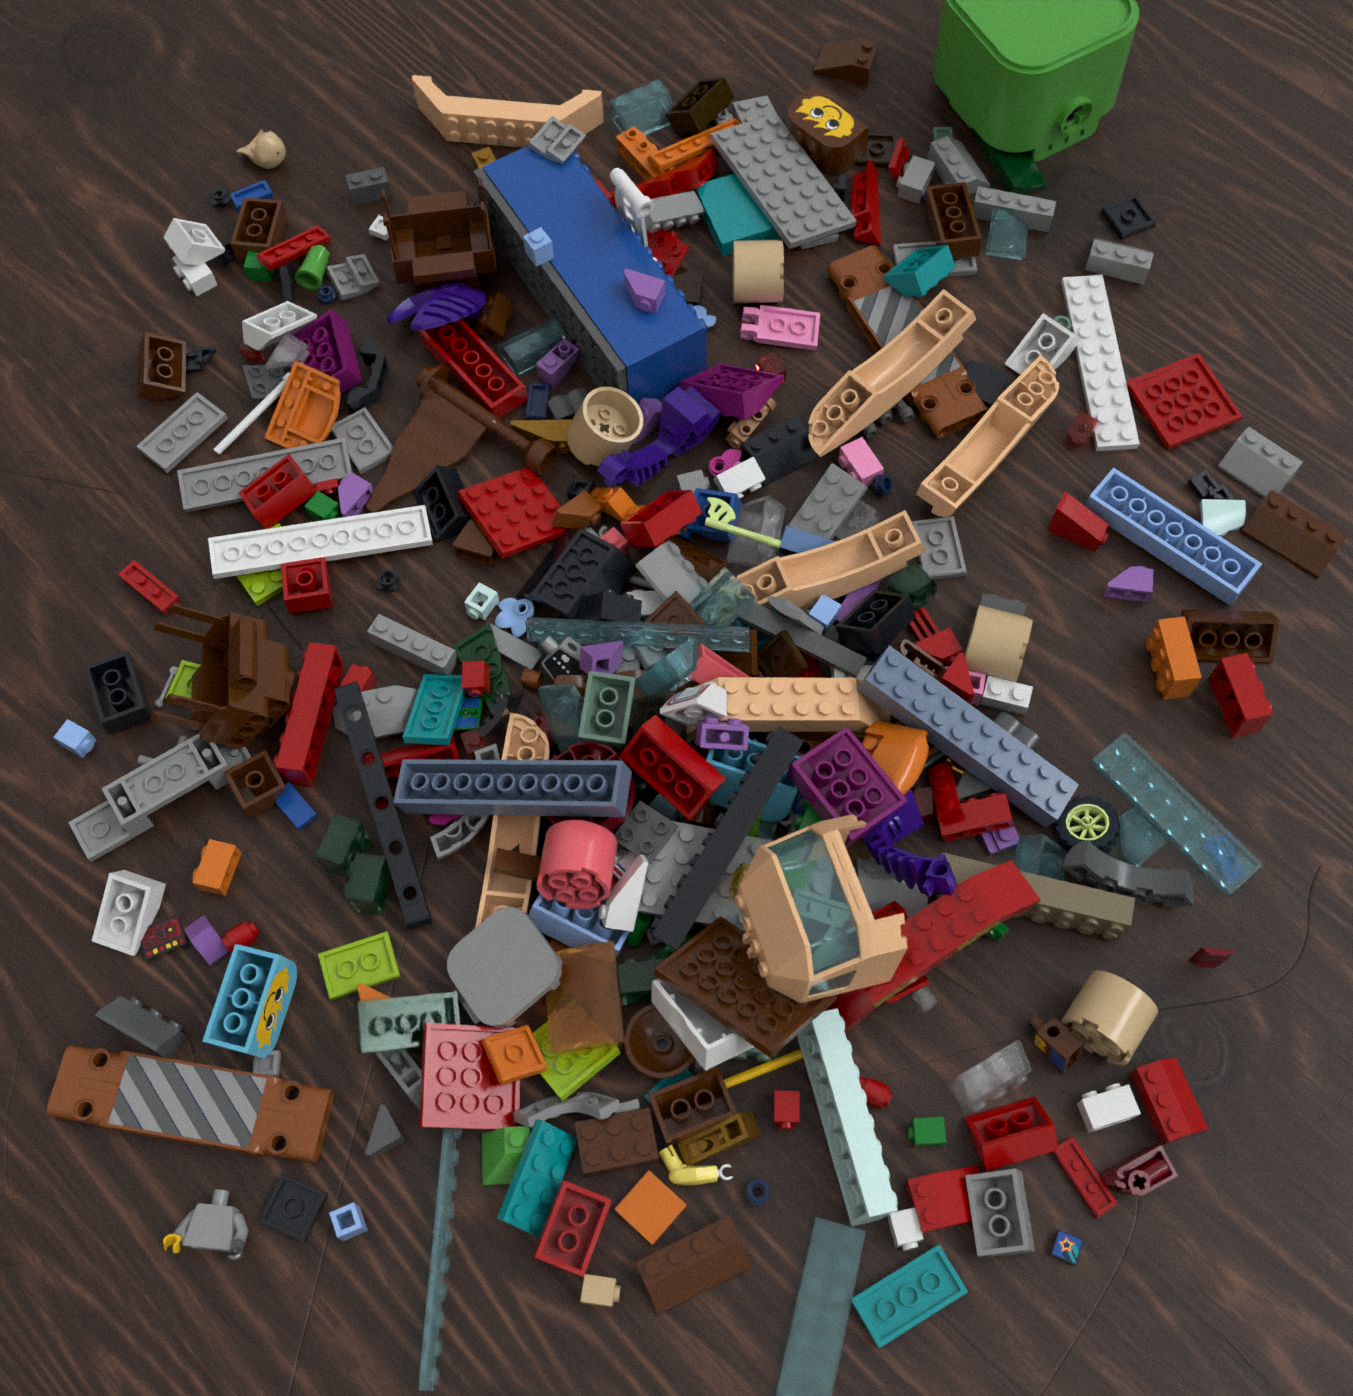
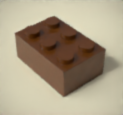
M244 197L230 243L236 260H246L248 251L262 252L281 243L288 217L282 200Z
M650 1108L614 1114L606 1119L594 1118L575 1122L582 1171L585 1178L659 1164Z

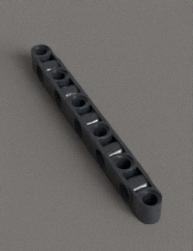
M355 681L334 688L407 927L410 931L432 923L431 914L398 808L393 803L394 795L359 684ZM353 712H361V718L359 720H350V716ZM367 755H374L375 761L371 765H364V758ZM384 798L388 799V807L384 810H379L377 808L378 801ZM395 843H401L403 846L401 853L398 855L391 853V847ZM411 887L415 888L417 891L416 897L412 900H407L405 898V891Z

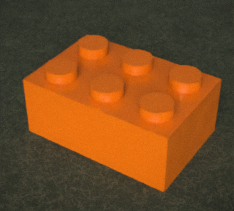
M1185 616L1158 619L1149 637L1146 639V649L1151 653L1152 657L1151 668L1157 675V690L1161 692L1163 700L1190 697L1202 676Z

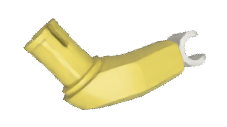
M673 1145L658 1153L670 1172L668 1179L673 1184L702 1185L717 1182L718 1177L723 1181H729L733 1177H725L722 1174L724 1168H732L729 1164L723 1165L720 1169H717L716 1165H683Z

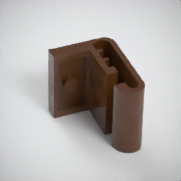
M903 640L891 646L937 681H941L945 673L944 665L909 640Z

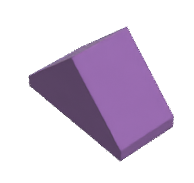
M205 915L184 929L191 943L210 966L230 953Z

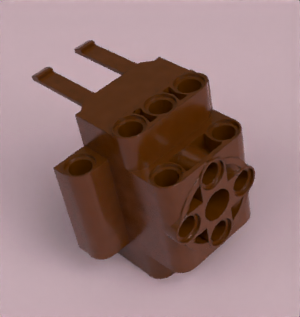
M478 177V184L482 202L481 205L469 206L465 191L407 197V213L391 215L385 190L381 189V200L384 201L387 214H383V225L386 226L390 239L392 264L397 284L415 282V285H418L419 292L441 287L451 282H466L467 287L478 288L480 287L479 274L497 272L492 224L487 204L484 203L482 192L483 180L481 177Z
M173 603L168 612L213 625L205 635L167 625L163 621L158 622L154 627L156 631L200 642L203 645L201 665L192 675L191 699L169 693L164 700L169 705L177 704L191 708V720L156 711L150 716V720L156 723L160 721L189 728L190 731L199 733L201 740L236 749L243 748L257 734L269 731L290 707V690L294 681V672L289 666V647L268 640V623L264 620L231 611L229 614L218 617L180 606L179 603Z

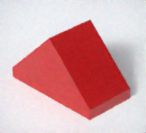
M959 653L942 676L940 683L967 703H971L974 697V690L964 653Z

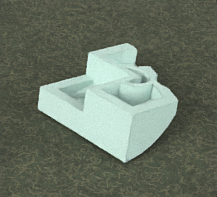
M1202 499L1200 502L1201 524L1220 537L1226 535L1228 531L1242 528L1246 513L1245 500Z

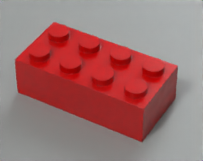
M654 715L639 728L619 756L688 820H691L705 807L726 780L721 773L657 715Z

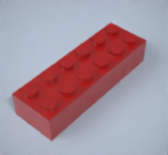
M461 318L458 321L446 323L443 326L418 330L422 345L440 364L450 369L451 376L474 401L500 419L527 401L525 385Z
M309 642L308 649L303 653L302 660L304 664L302 670H299L297 674L298 685L296 691L294 690L291 696L292 707L291 711H288L286 714V729L280 736L281 747L279 753L275 755L274 766L285 783L290 782L291 785L312 788L333 712L332 708L336 700L334 688L340 685L345 665L336 646Z

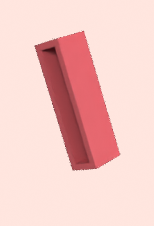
M701 643L683 662L685 676L690 681L698 682L699 684L718 677H749Z

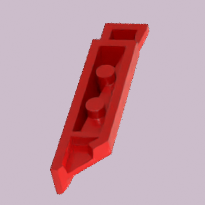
M870 159L866 162L867 168L862 174L857 172L853 177L851 214L857 220L854 239L880 246L881 227L878 171Z

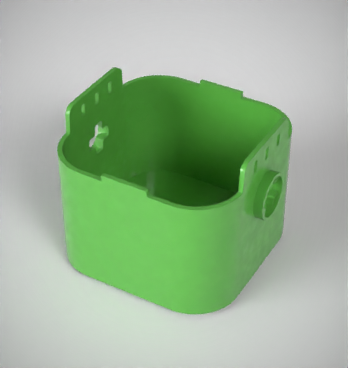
M943 0L933 67L935 82L948 97L949 104L968 127H973L986 143L1006 152H1025L1033 149V160L1035 162L1040 161L1090 137L1096 131L1100 117L1109 112L1114 106L1139 19L1137 2L1135 0ZM1079 106H1082L1081 109L1075 111L1073 118L1071 120H1066L1073 110H1075Z

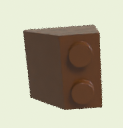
M266 750L224 771L238 801L250 819L271 808L286 789Z

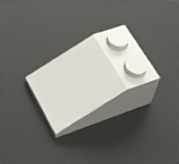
M1043 313L1004 364L1021 375L1039 356H1042L1056 370L1068 358L1079 341L1074 333Z
M126 870L109 873L92 942L135 956L141 946L140 942L148 926L152 924L160 908L166 884Z

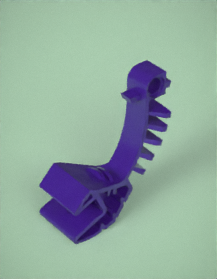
M690 386L686 391L677 387L663 399L657 439L638 451L628 453L623 449L621 454L607 456L597 471L605 477L603 482L611 488L616 483H622L624 479L638 487L639 484H644L646 479H652V472L658 474L661 470L660 465L664 468L668 465L667 457L670 454L676 458L702 443L717 423L722 412L694 387Z
M910 788L904 795L907 803L864 836L863 839L869 853L871 852L877 864L882 865L889 875L892 873L898 883L904 880L909 889H913L916 883L920 893L931 897L933 892L952 895L957 882L945 854H939L938 858L924 857L906 852L892 845L924 824Z

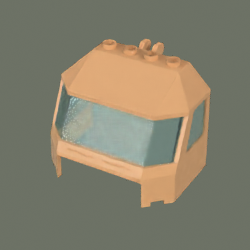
M853 814L817 822L768 844L759 846L739 886L738 893L735 895V904L737 909L742 911V922L746 932L743 934L742 940L745 945H751L747 950L748 957H758L760 975L762 978L765 977L769 987L799 1003L889 982L907 950V939L905 936H901L900 925L905 924L904 913L874 920L844 845L850 830L863 828L867 824L863 820L857 821V817Z

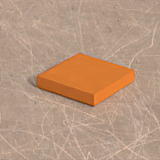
M529 1025L487 1036L482 1040L483 1047L500 1085L546 1072L548 1068Z
M648 1170L619 1203L615 1211L653 1246L687 1205Z

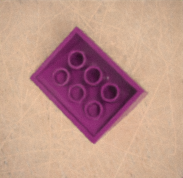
M332 309L284 340L291 369L296 360L332 376L340 382V393L346 392L351 389V386H356L362 382L347 321Z
M720 363L679 381V384L683 391H686L690 386L694 387L722 412V416H734L739 420H747L750 416L760 411L784 380V375Z
M848 726L793 762L787 772V776L823 821L853 814L857 817V821L863 820L867 823L863 828L849 831L844 844L846 849L866 836L907 803V799Z

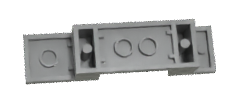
M197 734L101 788L107 801L68 823L87 859L93 862L152 828L154 824L149 814L208 780L216 790L228 784L229 782L224 771L251 758V755L246 746L237 749L231 748L226 745L201 740L200 734Z

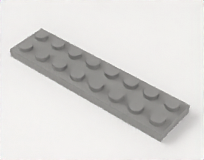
M339 438L177 470L183 509L185 512H191L244 501L239 492L288 454L293 457L315 487L317 482L335 478L341 482L343 478L352 472L347 441L345 438Z

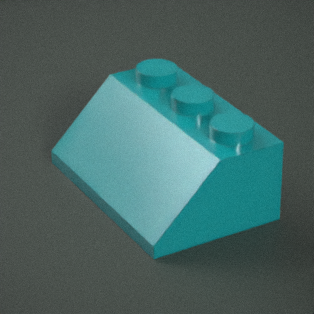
M943 245L916 249L887 272L883 279L906 297H922L927 294L930 288L937 286L938 281L947 277L949 272L955 268L949 246Z

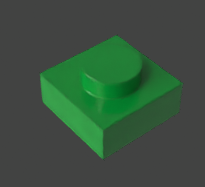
M1000 923L985 934L999 942L1009 928Z

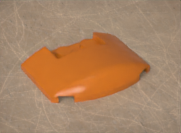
M295 360L264 438L287 449L324 442L333 428L339 410V380Z
M876 721L865 730L866 737L862 745L904 796L914 785L926 763L929 751L926 739L928 732L927 730Z

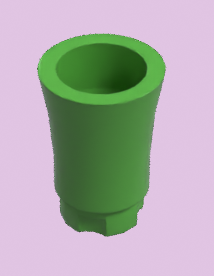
M321 245L312 246L301 267L295 273V281L304 289L316 291L322 286L324 272L330 256L325 247Z

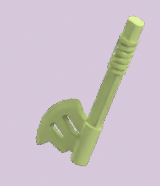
M707 498L711 506L708 511L710 518H706L705 526L736 534L769 546L780 547V540L728 524L736 518L729 504L718 498ZM720 506L721 508L717 512H715L717 507ZM724 513H727V514L719 521V517H721Z

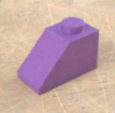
M625 268V287L635 306L643 311L657 313L666 294L665 280Z
M352 472L343 478L338 486L342 516L358 515L366 506L373 493L371 483Z
M1144 566L1129 567L1108 582L1103 592V597L1148 602L1153 591V569Z

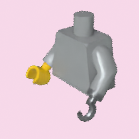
M214 1189L211 1204L198 1203L196 1208L192 1209L178 1225L173 1234H169L164 1238V1250L166 1251L170 1245H173V1253L176 1254L180 1251V1243L183 1242L182 1245L188 1248L238 1253L236 1255L229 1254L228 1259H240L243 1256V1248L249 1230L239 1209L227 1206L229 1191Z

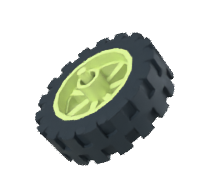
M1085 795L1082 798L1080 796L1074 797L1072 801L1068 802L1059 819L1055 821L1058 841L1060 845L1063 844L1067 852L1079 842L1089 840L1099 850L1108 853L1112 850V846L1117 844L1118 837L1120 836V818H1118L1117 810L1112 808L1110 802H1105L1103 798L1098 796L1096 798L1091 797V795ZM1100 820H1103L1105 826L1095 824L1098 823ZM1072 821L1079 824L1078 826L1070 827ZM1094 830L1101 831V835L1096 836ZM1082 831L1080 837L1074 834V832Z

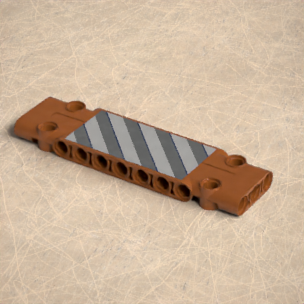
M872 245L833 261L828 265L826 271L834 284L839 288V297L845 301L848 312L875 353H877L899 335L924 308L915 296H904L883 279V276L894 266L890 261L885 260L876 246ZM953 350L916 387L904 396L910 405L917 406L919 418L927 422L936 438L945 437L979 422L988 411L975 391V383L968 379L964 366Z
M69 1045L64 1052L47 1106V1115L84 1122L88 1125L96 1124L101 1128L258 1156H265L267 1154L279 1158L316 1163L320 1155L333 1104L334 1090L303 1085L296 1081L286 1082L281 1078L146 1054L128 1051L116 1053L103 1048L92 1049ZM104 1057H107L106 1064L102 1067H99L100 1061ZM295 1089H299L298 1097L294 1100H289L290 1093ZM92 1106L91 1113L84 1117L85 1109ZM281 1139H286L285 1148L277 1151V1142Z

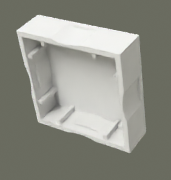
M656 979L652 981L651 1002L704 1070L754 1048L753 1045L662 980Z

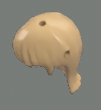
M262 129L246 147L236 150L239 155H246L255 164L265 169L277 167L282 163L286 155V149L282 140L272 131L264 133Z

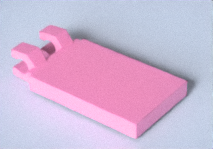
M760 305V309L744 307L742 322L744 323L741 326L740 339H753L756 343L816 351L820 313Z

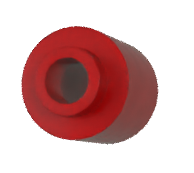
M244 920L225 932L226 935L221 937V939L232 954L235 944L248 947L258 941L257 935L260 932L253 921L248 923Z
M861 1076L859 1082L861 1089L866 1093L867 1104L880 1110L883 1105L888 1107L893 1095L889 1091L890 1086L869 1076L868 1078Z

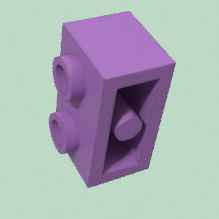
M704 716V720H697L695 744L701 748L747 751L749 726L741 723L742 720L737 718H727V722L718 721L717 717Z

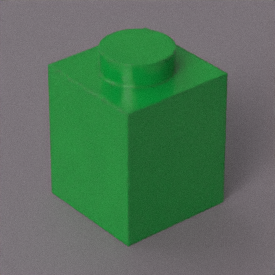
M248 251L244 263V270L248 280L272 282L277 268L271 271L268 270L257 260V254L260 252Z
M319 491L305 505L308 516L315 521L336 519L342 515L338 503Z
M944 1117L913 1118L910 1122L911 1126H907L908 1141H912L913 1148L943 1147L946 1144Z

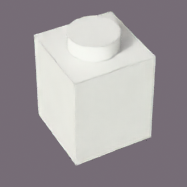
M915 1207L888 1215L887 1218L895 1248L902 1247L903 1251L918 1248L917 1243L923 1240V1235Z

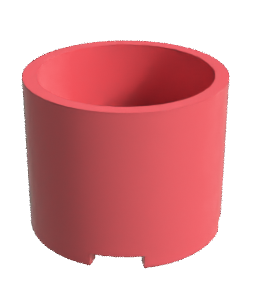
M566 820L552 825L546 832L537 879L538 892L548 901L553 898L566 903V908L591 909L600 906V902L610 896L617 852L615 836L606 828L588 821Z

